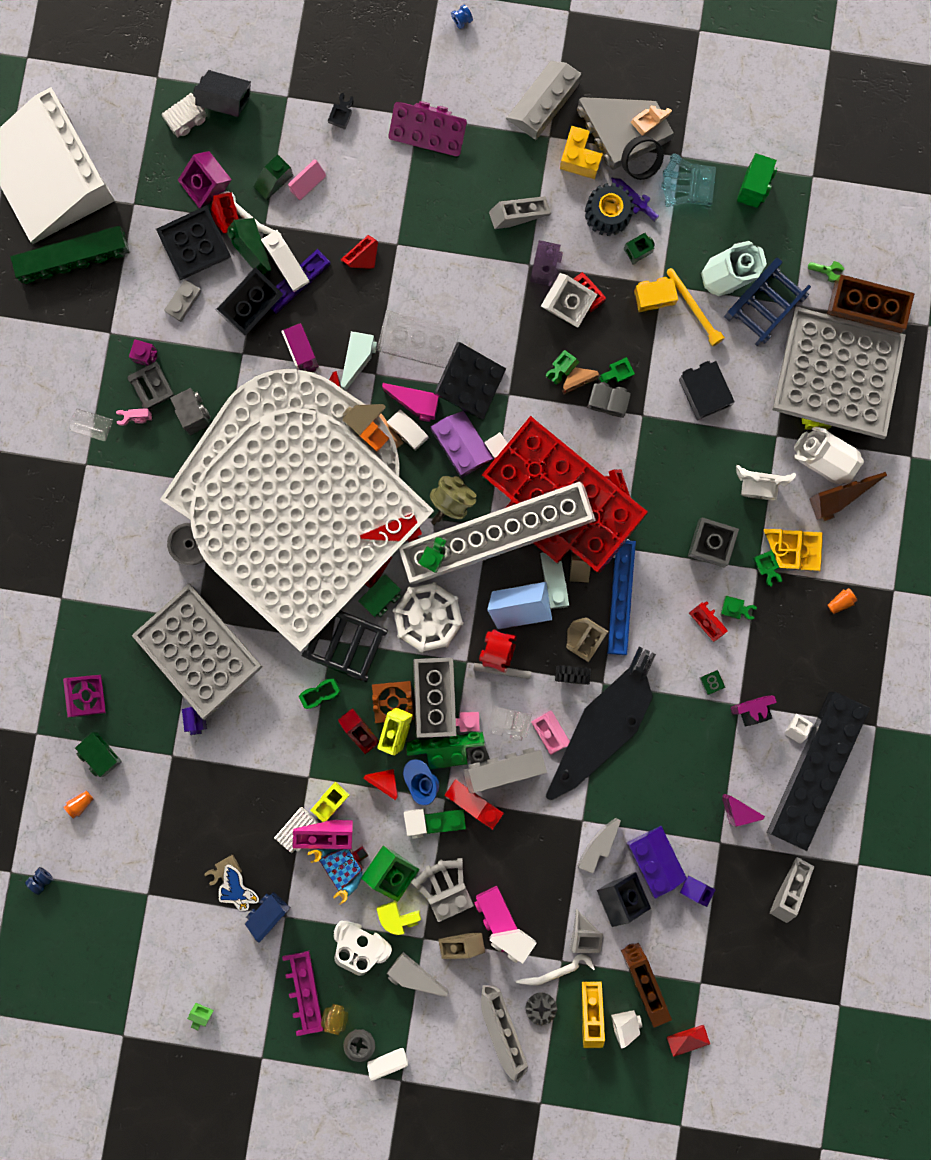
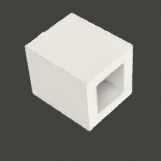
M424 808L404 811L407 836L412 835V839L424 837L423 833H427Z

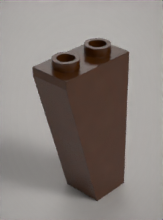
M639 942L627 945L621 952L653 1027L655 1028L671 1021V1016L649 961Z

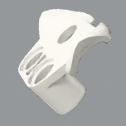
M736 465L737 476L740 481L743 480L741 495L744 497L777 500L779 485L785 487L796 476L795 473L780 476L751 472Z
M340 921L334 930V939L338 943L334 956L337 965L356 975L362 976L375 963H383L389 958L392 951L391 945L378 933L371 935L361 930L362 925L358 923ZM365 936L368 940L367 946H358V937ZM343 951L348 953L349 960L342 961L339 958V953ZM364 961L366 969L359 970L356 963Z

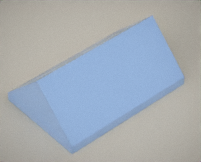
M547 582L492 591L488 612L497 629L552 620Z

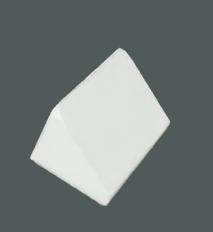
M404 1048L369 1061L367 1066L370 1080L374 1081L407 1067L409 1060Z

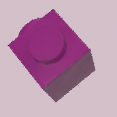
M134 339L129 358L134 363L149 366L156 361L157 349L153 344Z

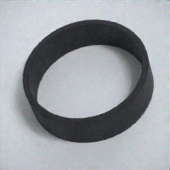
M638 136L625 146L621 157L622 167L634 179H648L660 169L664 159V152L661 145L653 138ZM654 142L657 148L654 164L643 173H631L628 168V158L632 150L640 143Z

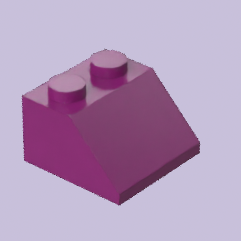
M210 151L194 154L178 181L196 205L202 208L213 201L214 195H219L225 191L231 182V178Z

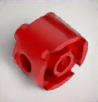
M495 629L492 632L488 631L485 637L486 649L481 651L479 661L483 662V667L495 668L500 672L506 673L507 668H505V665L510 666L516 646L512 642L516 641L517 637L512 634L498 632Z

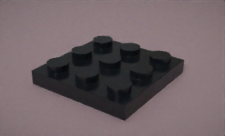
M207 205L156 228L180 281L231 257Z
M457 342L434 394L473 416L484 419L506 368L463 343Z

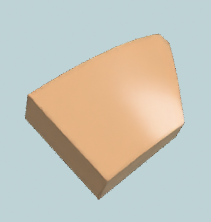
M650 106L649 110L646 109L634 117L631 124L644 136L668 117L672 110L668 108L661 110L656 109V106Z

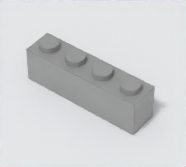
M534 748L525 749L523 754L518 756L516 752L507 754L503 760H498V757L488 759L487 764L480 765V762L468 765L469 769L463 770L469 793H476L547 773L542 751H535Z

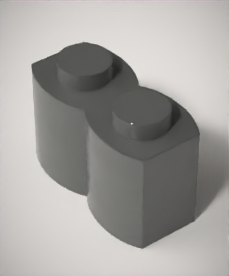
M604 382L594 383L587 408L624 418L631 393L622 387L611 388L609 384Z

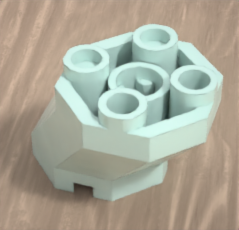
M750 241L734 244L733 247L710 258L701 273L704 288L711 294L721 296L733 293L734 290L757 280L767 264L763 249L757 248Z

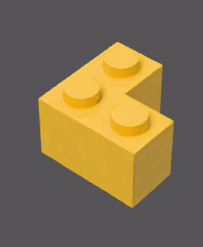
M571 126L562 155L560 169L595 179L602 153L585 149L590 131Z

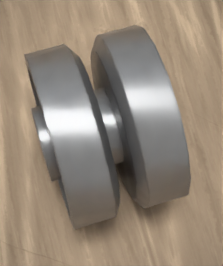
M191 523L177 525L171 530L167 539V548L175 561L184 565H197L205 561L193 537ZM189 540H191L192 543H193V545H192V547H189V548H188L187 545L190 544V543H189Z

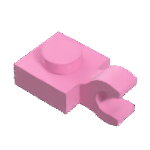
M148 409L116 411L117 415H124L122 421H117V424L120 426L128 424L130 420L138 424L146 423V420H152V413Z
M459 712V718H456V726H460V732L480 731L479 712Z

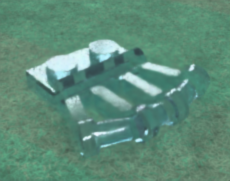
M672 153L668 166L663 170L664 182L661 185L666 198L665 206L671 207L683 203L711 205L716 167L698 165V163L691 164L682 159L678 154ZM676 165H679L689 170L690 173L676 172L673 170L676 167ZM671 179L689 180V186L672 184ZM671 191L688 193V195L673 198Z

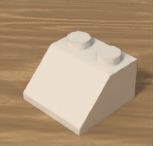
M560 273L541 307L568 323L579 327L597 294L568 275Z

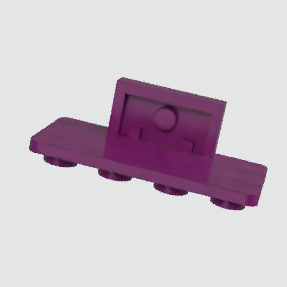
M419 101L415 105L396 102L393 108L388 137L390 140L459 156L467 120L453 116L452 112L448 111V108L444 106H437L435 108L431 107L430 103Z

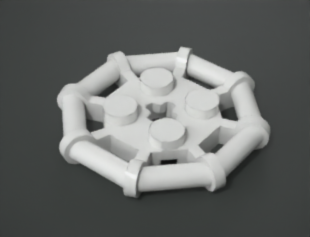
M437 582L412 588L409 586L406 588L407 591L396 608H393L392 611L398 631L397 637L418 649L420 653L443 647L448 648L450 642L464 624L461 618L458 596H454L437 585ZM431 591L429 598L418 600L416 594ZM435 592L448 600V602L442 604L434 598ZM412 597L415 603L409 611H404L403 609ZM450 605L454 620H450L447 617L446 608ZM431 612L433 621L424 622L423 614ZM402 615H407L409 618L410 627L406 630ZM447 623L453 624L444 638L441 632ZM413 630L414 632L421 635V642L410 636L408 633H410ZM438 635L441 639L425 643L426 637Z

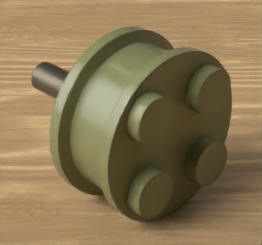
M443 476L438 482V488L433 489L430 493L431 501L439 509L431 521L434 526L445 515L454 519H463L467 515L468 507H472L476 502V494L464 484L461 478L457 476L454 478Z

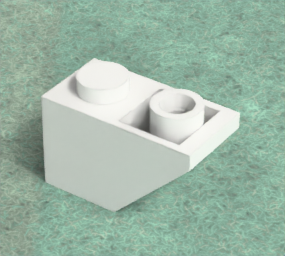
M520 929L491 934L489 937L492 942L491 946L500 952L503 949L508 953L507 957L515 963L520 961L523 964L536 945V941Z

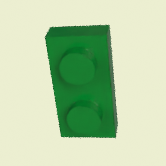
M464 809L425 814L427 834L466 829Z

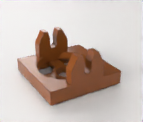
M411 681L372 685L375 723L385 722L387 716L381 711L379 706H387L392 711L395 708H399L401 704H407L405 711L412 714V720H414ZM389 688V696L386 700H379L381 693ZM395 688L402 690L407 698H399L395 694ZM392 696L397 697L399 700V704L395 708H391L388 705V699Z

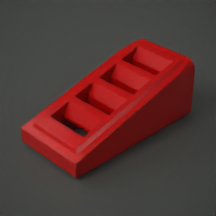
M583 272L573 278L577 282L583 279L582 285H587L588 289L597 294V299L593 301L588 310L590 313L606 301L603 293Z

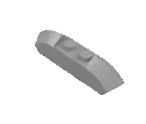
M483 985L481 1010L496 1054L505 1072L511 1079L519 1082L527 1072L528 1064L502 993L495 986Z

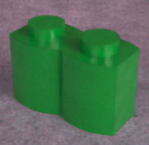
M327 679L322 681L316 688L304 690L299 695V699L304 709H313L320 706L324 700L336 698L342 691L335 679Z

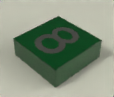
M718 670L699 677L707 695L726 688Z

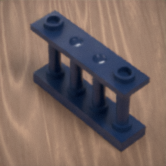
M778 257L724 316L729 322L733 317L735 319L738 318L760 338L755 343L756 346H759L761 342L765 344L772 337L770 332L799 301L803 303L810 295L807 293L811 288L809 284L802 291L780 272L781 269L779 267L782 261ZM770 277L778 279L797 296L791 304L768 286L767 280ZM758 290L765 292L785 310L778 318L755 299L756 296L754 294ZM745 304L753 306L772 323L766 332L743 313L744 310L742 308Z

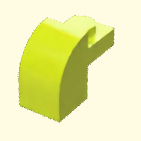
M334 782L310 811L322 822H326L346 801L350 794L337 782Z
M396 901L377 906L381 925L392 934H404V925H407V928L418 925V921H421L419 910L400 915Z

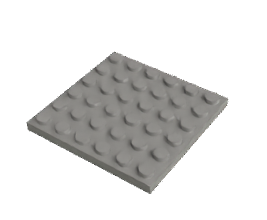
M795 307L772 410L885 439L906 335Z

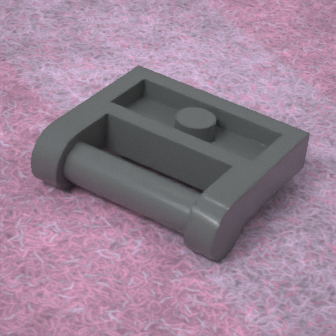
M157 361L127 377L129 383L133 384L142 402L143 409L151 410L160 403L175 396ZM142 377L154 397L151 400L148 399L139 381Z

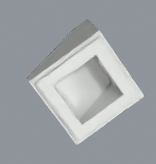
M796 714L786 729L785 735L798 743H802L807 739L813 723Z

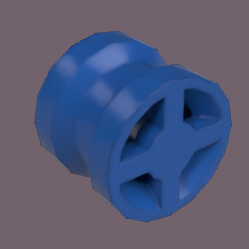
M465 4L461 5L459 10L451 12V17L459 29H462L466 23L473 21V16Z

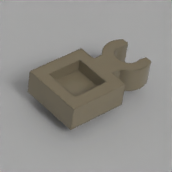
M234 855L216 863L217 870L211 869L204 874L205 876L209 874L214 875V881H211L210 885L216 884L220 877L224 881L226 865H231L240 873L242 872Z

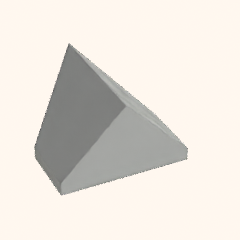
M576 908L570 945L571 951L574 953H600L603 933H600Z

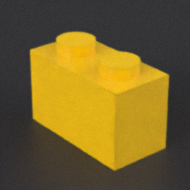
M662 277L650 283L649 281H642L636 285L634 290L639 312L673 306L678 301L673 278Z

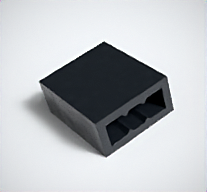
M208 70L201 77L199 84L194 87L193 97H195V105L238 117L250 99L251 81Z
M706 361L699 365L700 368L695 370L693 368L687 369L682 372L683 375L679 378V382L697 420L726 409L735 402L717 361L712 363Z

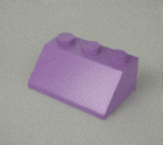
M464 411L450 415L431 426L432 433L460 478L465 477L493 460L492 455Z

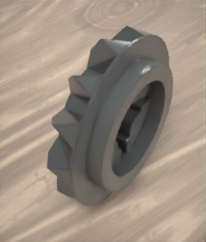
M536 993L528 999L526 1014L534 1024L541 1026L549 1024L556 1016L557 1005L549 994ZM541 1001L544 1008L550 1009L544 1011L542 1017L539 1011L533 1010L539 1008Z
M355 1029L348 1033L344 1040V1051L348 1058L356 1062H363L374 1053L375 1040L371 1033L364 1029ZM361 1037L362 1044L366 1047H361L359 1053H357V1046L353 1043H358Z

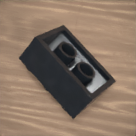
M255 267L215 310L245 336L281 298L283 293Z

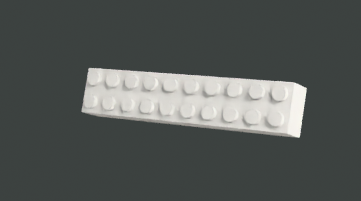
M577 482L403 544L399 547V551L409 582L417 584L596 520L584 484ZM441 537L447 541L441 551L445 558L437 573H434L418 564L426 547L433 548L435 539Z

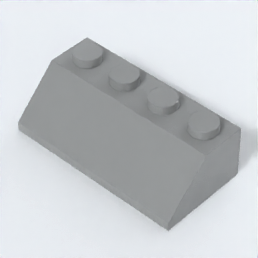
M550 61L506 119L537 140L579 86L582 74L568 63Z
M453 658L414 659L416 737L456 736Z

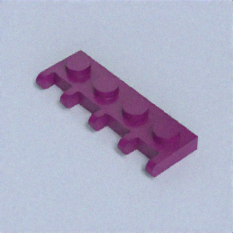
M310 951L282 956L283 961L290 960L292 972L285 974L286 978L294 979L296 992L290 993L289 998L297 997L299 1012L293 1013V1018L301 1017L303 1028L296 1031V1036L323 1031L324 1027Z

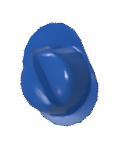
M417 759L410 760L405 765L403 771L405 782L414 801L420 805H428L434 801L437 795L439 781L424 762Z

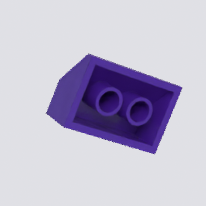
M662 826L626 842L654 898L672 891L686 881L687 877Z

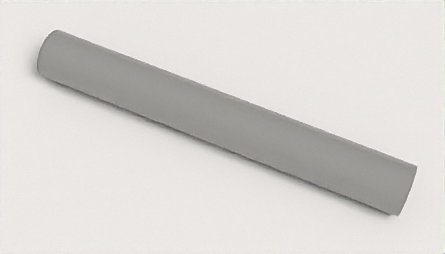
M474 663V671L526 679L531 677V671L507 668V672L503 673L495 668L483 667L482 664Z

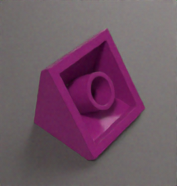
M723 794L722 799L729 824L737 827L765 818L764 815L736 798Z

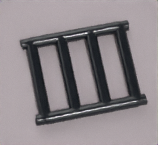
M340 610L335 615L340 620L325 657L314 654L323 629L310 641L307 650H304L301 656L360 681L367 682L369 677L367 674L382 637L388 633V630ZM348 621L358 625L341 665L331 660ZM367 629L376 634L361 671L358 672L349 667L364 630Z

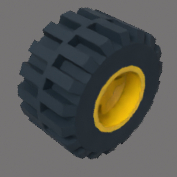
M605 183L603 187L599 185L596 191L593 190L585 207V219L588 220V226H593L592 230L594 232L596 230L600 231V235L607 233V236H611L612 233L617 235L619 231L625 230L634 212L633 197L628 196L630 192L628 190L624 191L621 185L616 187V183H612L611 186Z

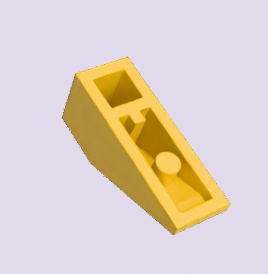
M582 982L583 1048H603L602 982Z

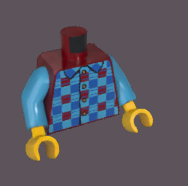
M363 846L354 852L352 849H317L309 851L307 855L312 853L315 855V860L310 862L319 861L337 888L338 892L333 898L335 899L338 895L341 896L342 902L339 905L343 904L347 897L357 889L361 881L363 866L360 861L369 856Z

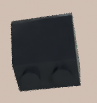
M636 872L612 881L597 890L612 927L628 924L651 909Z

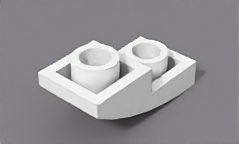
M399 410L387 421L388 426L398 433L402 440L415 451L429 438L402 410Z

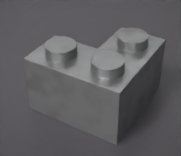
M189 388L170 398L182 427L190 435L210 426L208 420L211 417L203 404L200 405L203 401L198 391L194 392Z

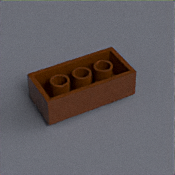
M840 274L834 283L827 315L902 333L907 328L915 293Z

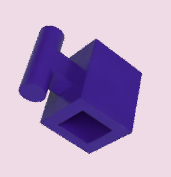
M193 707L182 709L184 732H190V735L202 734V730L207 729L206 720L202 719Z

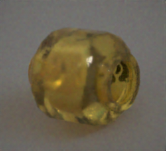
M332 1004V1008L327 1007L324 1009L321 1020V1027L324 1028V1032L339 1035L340 1032L345 1031L349 1014L343 1011L344 1006Z

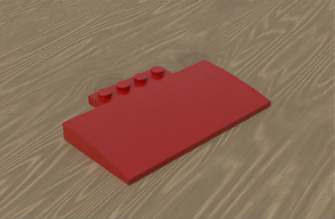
M532 416L526 420L482 474L483 477L511 499L505 508L577 482L584 484L596 521L534 542L539 549L557 564L571 550L596 572L600 573L648 514V511Z

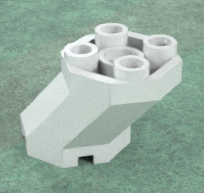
M816 426L812 428V432H804L794 446V450L797 452L795 459L832 483L839 485L850 483L864 463L861 453L824 428Z

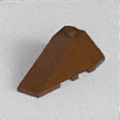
M886 472L864 478L860 482L854 481L844 486L841 485L811 497L809 500L816 519L823 518L824 521L835 518L834 514L840 512L886 477Z

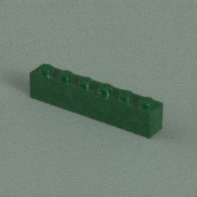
M120 226L10 257L16 278L21 283L28 284L38 278H50L56 273H68L74 268H86L89 264L95 262L104 263L107 259L113 257L121 258L125 254L130 253L124 231Z

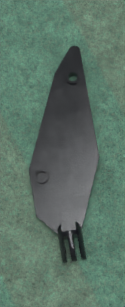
M639 646L630 667L584 708L546 793L548 800H554L575 789L637 733L653 698L647 674L656 656L655 653L652 652L650 654V651L646 649L643 651V648ZM563 773L568 774L566 779H562Z

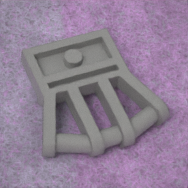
M457 858V860L453 861L440 860L438 864L432 867L430 865L425 867L426 869L416 879L414 878L411 881L428 899L438 922L474 906L463 882L462 858ZM458 868L459 884L453 885L447 869ZM442 871L449 886L444 891H441L434 875ZM428 877H430L437 893L435 895H432L421 885Z

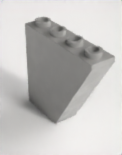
M586 97L579 99L578 114L581 118L584 117L587 130L590 131V134H593L596 147L602 150L604 154L603 159L607 166L610 165L612 170L622 166L621 157L625 146L632 139L642 136L631 124L632 119L644 110H649L650 106H656V109H660L656 101ZM665 118L644 136H649L660 145H663L672 140L674 132ZM647 141L637 145L630 153L628 162L655 149V143Z

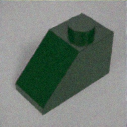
M277 154L263 168L253 187L268 200L294 176L292 169Z

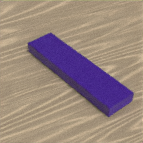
M317 249L300 264V267L311 283L331 263ZM285 279L281 281L276 288L283 295L271 307L275 314L278 313L308 284L293 292Z

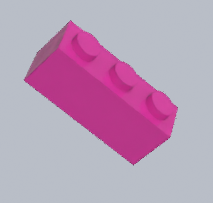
M497 886L476 895L477 901L474 903L478 912H483L486 918L483 922L487 931L491 930L495 934L517 930V926Z

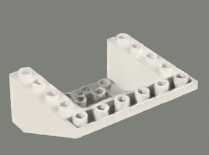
M51 87L35 95L0 127V187L32 244L115 201L71 124L72 120L65 107Z

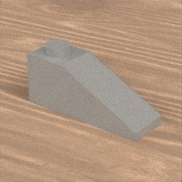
M543 196L501 201L489 211L494 229H500L548 216L551 214L546 197Z
M798 857L794 860L775 897L770 914L786 923L797 916L814 869L813 865Z
M402 952L387 972L389 975L388 979L395 985L399 983L402 987L444 997L448 994V989L404 952Z

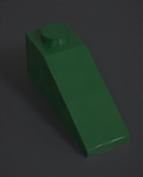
M255 218L233 220L228 227V236L233 246L252 268L256 267L266 277L271 268Z

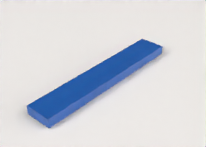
M627 540L615 554L607 654L627 656L636 541Z

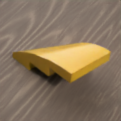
M764 529V533L780 568L821 571L823 532Z

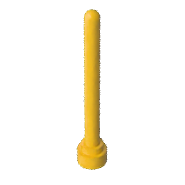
M672 268L668 269L667 275L669 278L674 279L676 288L709 334V343L714 347L722 342L725 337L721 331L718 332V330L713 328Z

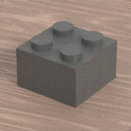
M702 517L698 520L687 557L725 568L729 564L739 529Z

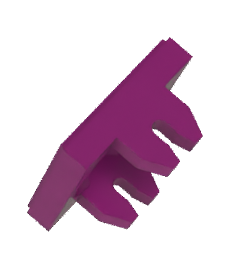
M101 675L63 679L67 717L106 713ZM77 683H81V690L76 694H72L74 686ZM88 683L94 687L96 692L88 688ZM84 690H87L90 694L88 701L82 699V692ZM93 698H96L95 705L90 709V702ZM79 699L83 703L84 710L77 708L73 700Z

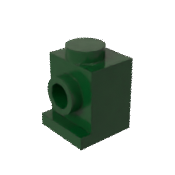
M643 233L625 244L624 251L634 265L639 260L653 253L655 243L650 236L648 237L646 233ZM638 247H641L643 251L639 252Z

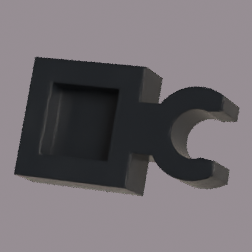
M341 93L339 96L340 105L334 103L328 123L346 129L352 114V110L348 108L352 107L354 99L351 96L350 100L345 102L343 101L345 95Z

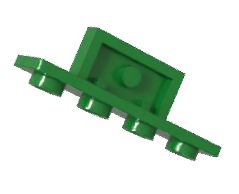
M483 732L413 740L407 742V755L427 753L429 769L467 765L466 748L484 746Z

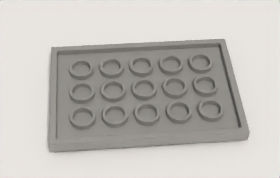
M191 584L183 588L132 635L204 720L263 668Z

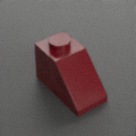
M353 708L338 719L346 734L365 754L379 744L378 738Z

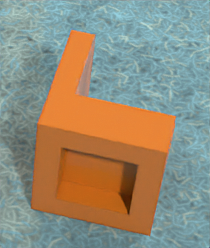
M374 422L360 435V438L376 452L389 440V437Z

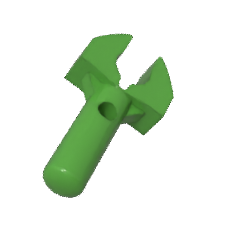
M835 261L830 266L813 262L808 264L809 270L825 273L828 276L829 282H835L840 276L834 274L833 270L839 272L845 270L839 262Z

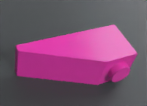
M383 383V391L415 416L419 417L420 420L430 422V419L435 420L439 396L431 392Z
M330 820L294 828L292 848L352 849L353 820Z

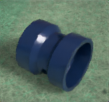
M38 867L35 875L29 877L25 884L32 892L40 895L44 891V887L49 885L54 879L47 870Z

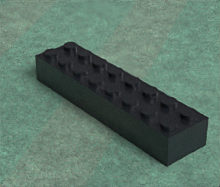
M828 692L766 833L808 851L868 715L869 707L837 692Z

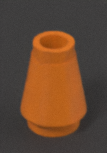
M848 588L847 590L843 589L827 606L835 614L854 606V603L858 600Z
M86 790L84 793L66 802L67 805L63 808L74 819L83 813L94 798Z

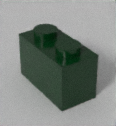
M384 574L358 602L375 618L377 616L381 618L388 611L386 607L391 602L395 604L402 597L400 594L402 590Z
M92 732L75 747L78 758L88 763L90 772L96 777H105L122 762L98 732Z

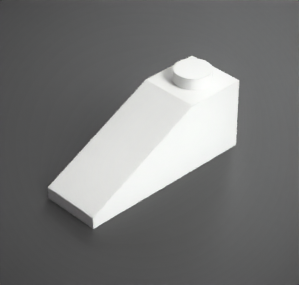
M278 230L261 239L266 251L293 292L310 283Z
M634 1010L611 1015L615 1036L621 1048H625L640 1035L639 1028H642L640 1015L637 1016Z

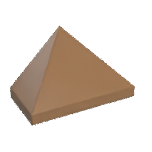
M575 367L566 378L562 389L563 394L598 379V371Z

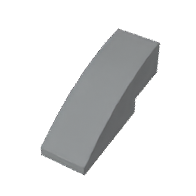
M613 819L594 836L583 852L577 865L578 868L594 873L600 855L608 858L621 820Z

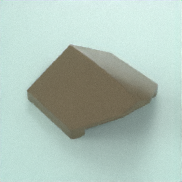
M587 617L574 620L567 630L566 647L589 662L608 631Z

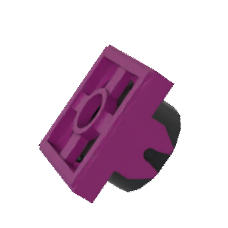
M773 695L764 696L731 706L730 709L732 714H741L744 726L746 727L772 719L768 705L777 702Z

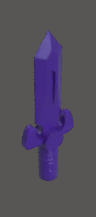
M611 177L612 183H616V187L621 185L624 191L628 190L630 192L628 196H632V203L638 206H634V214L642 211L654 222L659 218V215L647 205L650 201L649 196L643 194L642 198L644 201L640 199L641 196L622 179Z

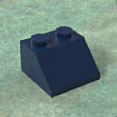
M274 892L270 896L266 894L259 901L261 906L257 910L253 908L246 916L248 921L245 923V926L258 943L263 940L291 908Z

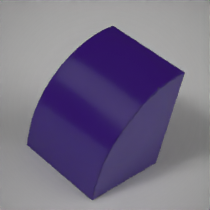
M688 875L680 893L707 907L716 889Z

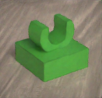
M195 1003L187 1018L193 1021L191 1028L199 1030L200 1025L206 1027L214 1010Z

